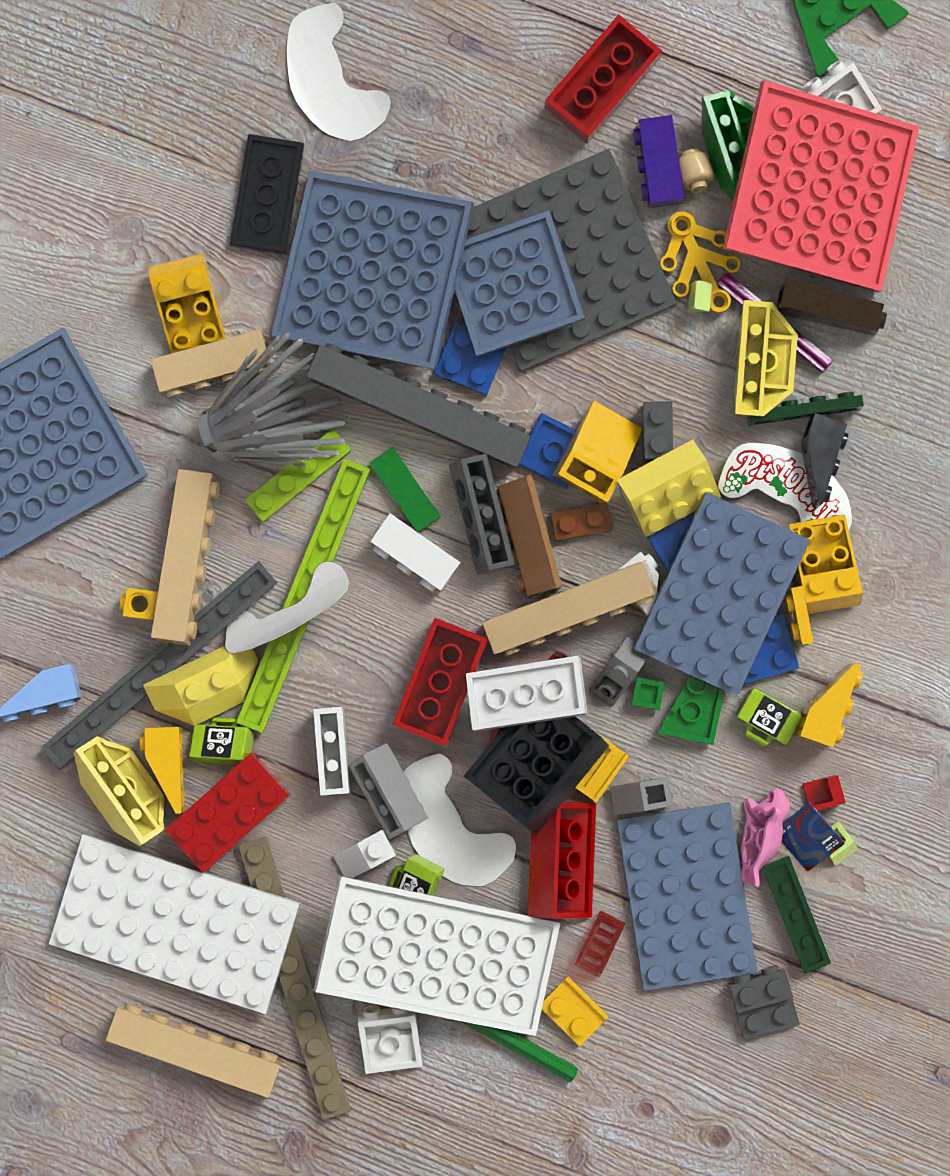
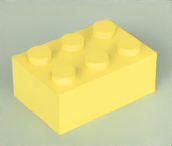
M694 440L679 446L617 480L629 510L645 537L695 512L705 492L721 498L709 464Z

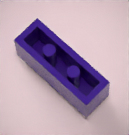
M672 115L639 119L637 128L633 129L635 146L640 145L641 156L637 157L639 174L644 173L645 184H641L643 201H648L649 209L683 204L684 192Z

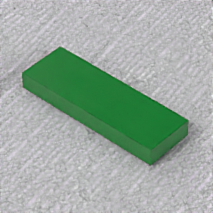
M393 447L369 462L417 533L441 518Z

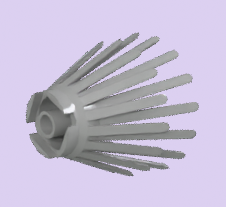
M290 332L286 333L281 339L278 335L251 367L245 371L257 354V349H255L250 356L246 357L212 406L201 412L204 415L198 418L199 432L204 445L213 444L217 450L211 453L215 460L220 463L240 460L306 466L303 462L287 460L331 458L330 455L341 454L337 450H316L315 448L305 447L341 445L346 442L345 439L303 440L301 434L342 427L346 424V421L343 419L313 424L312 420H303L272 427L340 403L338 396L302 408L299 407L306 403V399L302 397L286 403L319 386L312 381H308L277 397L280 392L295 383L293 376L310 365L316 353L310 354L247 398L273 375L288 357L302 346L303 339H298L242 389L290 338Z

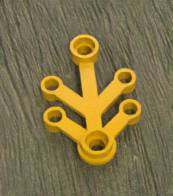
M680 211L674 213L668 221V231L672 238L666 255L660 261L663 272L671 273L676 269V255L682 241L688 253L678 281L673 284V295L677 298L687 296L690 289L689 281L695 267L702 281L712 283L710 310L718 314L725 312L731 303L730 295L725 290L718 288L706 262L723 267L726 273L734 274L740 268V260L736 256L727 257L699 247L694 236L711 241L713 247L721 249L723 244H717L714 241V237L722 235L725 239L726 232L722 230L713 231L696 225L694 217L688 212ZM684 222L687 225V229L680 231L677 229L676 224ZM671 259L674 266L666 268L663 265V261ZM727 261H735L737 268L729 269L726 265ZM679 284L684 285L686 292L683 294L677 293L676 286ZM715 298H721L724 302V305L722 307H716L713 303V300Z

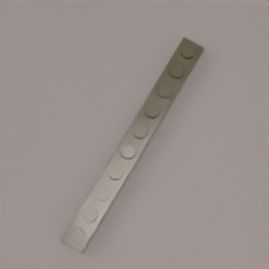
M267 836L239 844L238 846L251 887L285 898ZM294 927L279 973V979L322 1118L325 1120L350 1112L351 1107Z

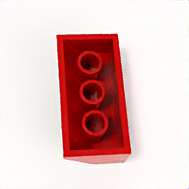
M563 802L537 835L531 832L528 916L550 919L592 918L596 803Z

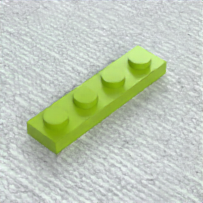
M331 429L320 439L341 437L334 429ZM346 443L309 447L316 450H337L341 454L330 455L331 458L293 460L303 462L306 466L287 465L246 498L245 501L264 523L349 454L351 450Z

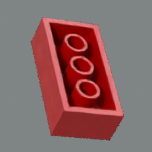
M618 14L545 99L544 108L588 144L658 62L662 50Z
M434 618L392 725L446 746L468 692L466 673L476 672L488 638Z
M253 752L246 756L165 831L204 873L291 794Z

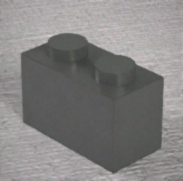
M672 401L643 402L642 404L643 462H651L673 450Z

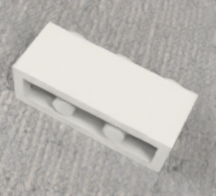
M392 514L388 515L370 541L375 545L373 548L375 553L385 560L390 556L398 561L396 567L408 576L412 572L422 578L419 583L431 592H434L435 589L442 591L461 564Z
M344 707L313 709L320 796L350 793Z

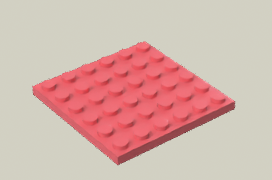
M761 81L723 249L874 292H882L919 126L770 81Z

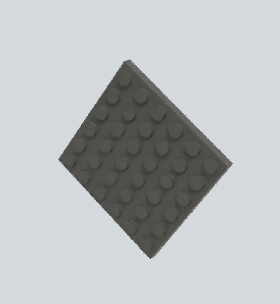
M610 149L473 207L466 240L549 210L586 319L510 346L521 372L677 305Z

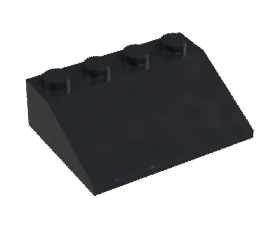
M577 717L503 727L465 773L464 777L534 835H537L607 750L609 745L600 735Z

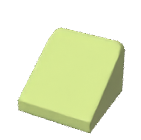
M700 280L694 281L689 287L687 312H709L712 283Z
M836 822L831 827L845 844L828 856L834 865L840 864L858 850L854 840L842 825Z

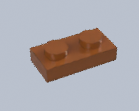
M607 502L551 513L556 541L612 531Z

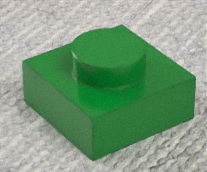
M636 677L631 705L660 710L665 682Z

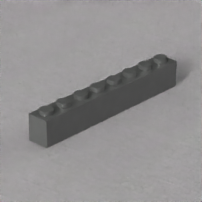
M327 343L325 347L319 346L305 379L478 454L487 453L488 458L513 469L518 467L530 439V435L525 434L526 429L514 423H510L509 426L498 422L500 417L484 411L483 415L472 411L474 406L461 400H458L457 404L446 399L448 395L439 390L432 389L431 392L421 389L420 382L408 377L404 381L394 377V371L383 366H379L378 369L368 366L369 361L358 355L353 354L352 358L341 354V348Z

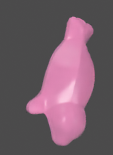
M779 788L772 789L761 803H756L752 799L744 801L747 819L741 845L743 864L741 879L744 884L758 888L760 885L759 870L774 857L781 845L783 821L790 812V802L785 796L784 791Z

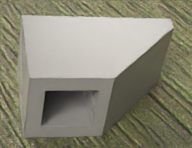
M626 637L590 689L612 706H614L648 658L647 655L633 649L635 642L629 637Z
M668 777L610 787L615 815L673 806Z

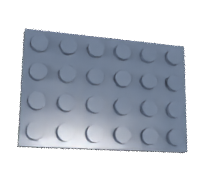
M705 492L633 649L738 696L810 539Z
M730 802L617 819L643 990L757 973Z

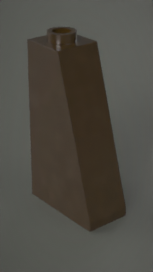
M786 278L781 285L776 305L777 310L783 316L875 335L879 329L884 328L887 313L883 312V303L792 278Z

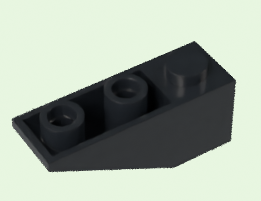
M814 413L808 419L801 442L812 507L816 509L823 502L827 503L830 498L832 486H829L831 476L837 474L840 466V460L837 459L839 450L844 449L848 440V433H845L846 423Z

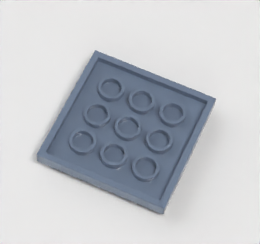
M549 210L466 240L455 292L477 357L586 320Z

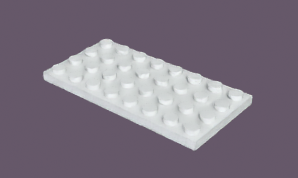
M83 834L49 944L266 1014L301 903Z
M339 876L313 991L536 1036L560 923Z

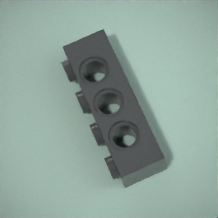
M487 453L460 459L449 464L476 573L481 574L515 565Z

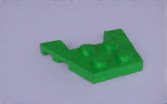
M792 0L801 30H803L809 56H811L814 65L815 75L819 78L828 73L827 68L831 64L839 61L824 40L827 36L869 7L886 30L893 27L909 14L905 8L894 0Z

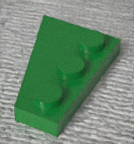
M689 675L656 733L713 745L725 690Z

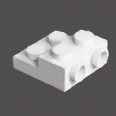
M836 61L827 68L829 73L822 79L819 77L813 78L804 86L806 89L804 92L876 114L882 110L853 62Z
M377 1005L367 1006L363 1009V1012H358V1027L366 1074L423 1066L416 1012L393 1007L380 1009Z

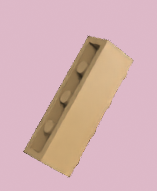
M259 329L151 359L159 392L162 395L167 394L168 398H173L185 394L184 390L195 387L196 391L212 386L211 382L222 379L223 383H228L247 356H250L257 349L255 358L245 371L259 358L267 346L263 332ZM270 359L262 366V368L255 375L260 374L266 367H268L271 364Z

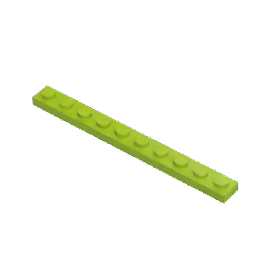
M345 458L343 459L283 609L299 603L306 596L313 574L321 563L334 561L371 471L370 468ZM309 621L269 641L236 723L264 733Z

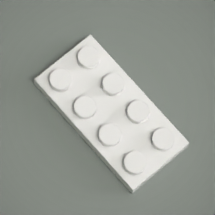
M579 656L466 673L472 730L475 732L588 715L581 657Z

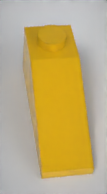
M182 727L145 728V734H140V750L145 751V757L175 813H184Z

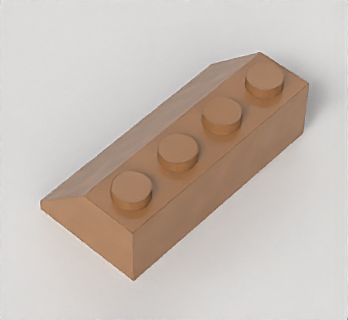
M532 475L499 485L497 496L501 510L504 509L506 516L504 524L507 536L512 539L514 548H511L514 563L519 565L521 572L520 576H516L520 593L526 592L528 598L560 589L562 585Z

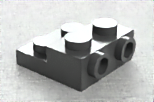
M778 965L769 966L761 969L762 974L752 977L750 973L733 977L734 982L728 983L744 1040L800 1025L784 968L778 969Z

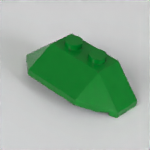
M726 90L702 98V135L719 185L734 200L754 108L736 97L730 90Z

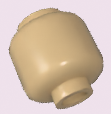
M689 149L680 153L678 158L683 189L691 190L692 193L705 191L708 188L707 185L714 179L709 156L704 152H700L699 149Z

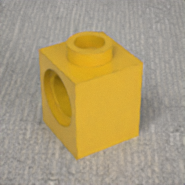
M127 588L126 594H121L119 609L123 610V616L154 621L158 592ZM140 596H144L148 601L147 609L143 612H137L134 608V601Z

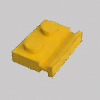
M803 586L790 588L787 590L788 595H785L787 611L792 614L793 623L790 626L793 640H797L798 646L814 643Z
M604 737L602 738L609 747L575 787L596 803L629 757V755Z
M569 976L543 1001L542 1010L579 1047L609 1017Z

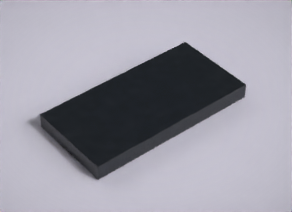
M248 134L230 246L286 255L304 143Z

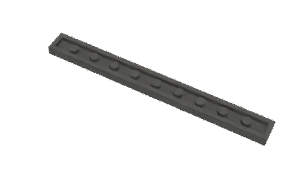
M260 561L255 563L195 615L194 622H197V634L195 639H191L190 646L163 642L41 748L58 768L62 769L75 758V750L95 737H99L147 696L144 684L181 667L278 582Z

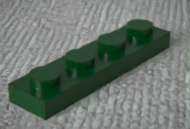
M844 392L837 394L836 399L826 400V396H816L809 398L808 403L798 404V400L783 401L780 407H774L764 417L747 416L748 426L808 418L814 413L829 415L861 410L864 406L862 395L854 396V392Z
M785 856L765 864L762 869L803 973L806 974L831 964L790 857Z

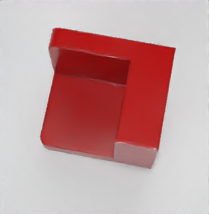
M838 775L820 778L803 783L802 785L807 803H811L817 811L846 803Z

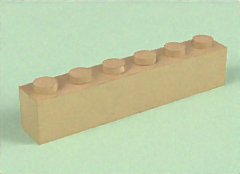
M178 469L151 638L157 642L190 646L191 639H195L197 634V622H194L195 612L201 608L202 595L199 594L200 583H204L206 578V566H203L204 557L209 554L211 539L208 538L209 527H213L215 522V510H212L213 501L218 498L220 483L217 482V478L212 473Z
M646 560L487 619L482 623L494 655L502 652L505 657L520 651L518 646L529 642L531 647L546 641L545 635L555 632L558 637L573 631L571 626L582 622L583 627L598 622V616L608 612L610 617L626 611L625 605L633 602L636 603L637 607L653 601L651 596L657 593V589Z
M126 1003L125 1006L120 1005L117 1008L106 1041L263 1097H270L282 1062L277 1060L278 1056L264 1050L261 1051V1054L250 1051V1045L239 1041H234V1044L223 1041L224 1037L214 1032L207 1031L206 1035L196 1032L197 1027L189 1023L180 1022L179 1025L168 1022L169 1017L160 1013L153 1012L152 1016L142 1013L143 1008L135 1004Z

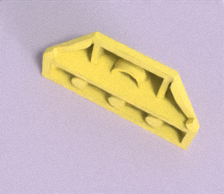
M743 301L734 387L735 415L764 417L793 392L798 334L777 310L773 302Z
M223 646L143 686L155 711L195 726L245 702L259 661L253 648L238 653H229L226 650V646Z
M97 736L74 751L80 784L114 832L141 846L164 830V794L132 749L106 741Z

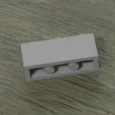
M388 743L348 764L389 840L428 819L423 805L419 802Z

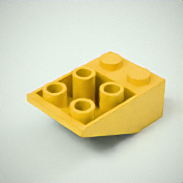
M204 253L149 267V280L171 354L226 339Z
M593 400L552 475L600 503L608 502L618 485L617 480L624 473L643 428Z
M845 514L789 524L790 531L810 539L796 570L798 587L803 586L808 614L861 605L863 591Z
M848 664L803 708L801 714L803 718L796 728L794 736L826 747H834L835 743H840L845 727L841 726L843 717L845 715L849 716L854 700L850 699L854 688L858 689L863 677V672L859 671L860 664Z

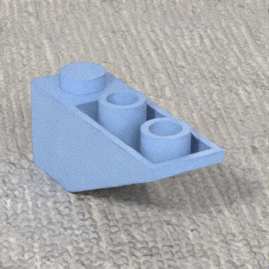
M74 664L41 671L0 708V718H3V722L20 719L19 713L30 711L31 715L48 712L47 706L58 704L59 708L75 705V699L82 698Z

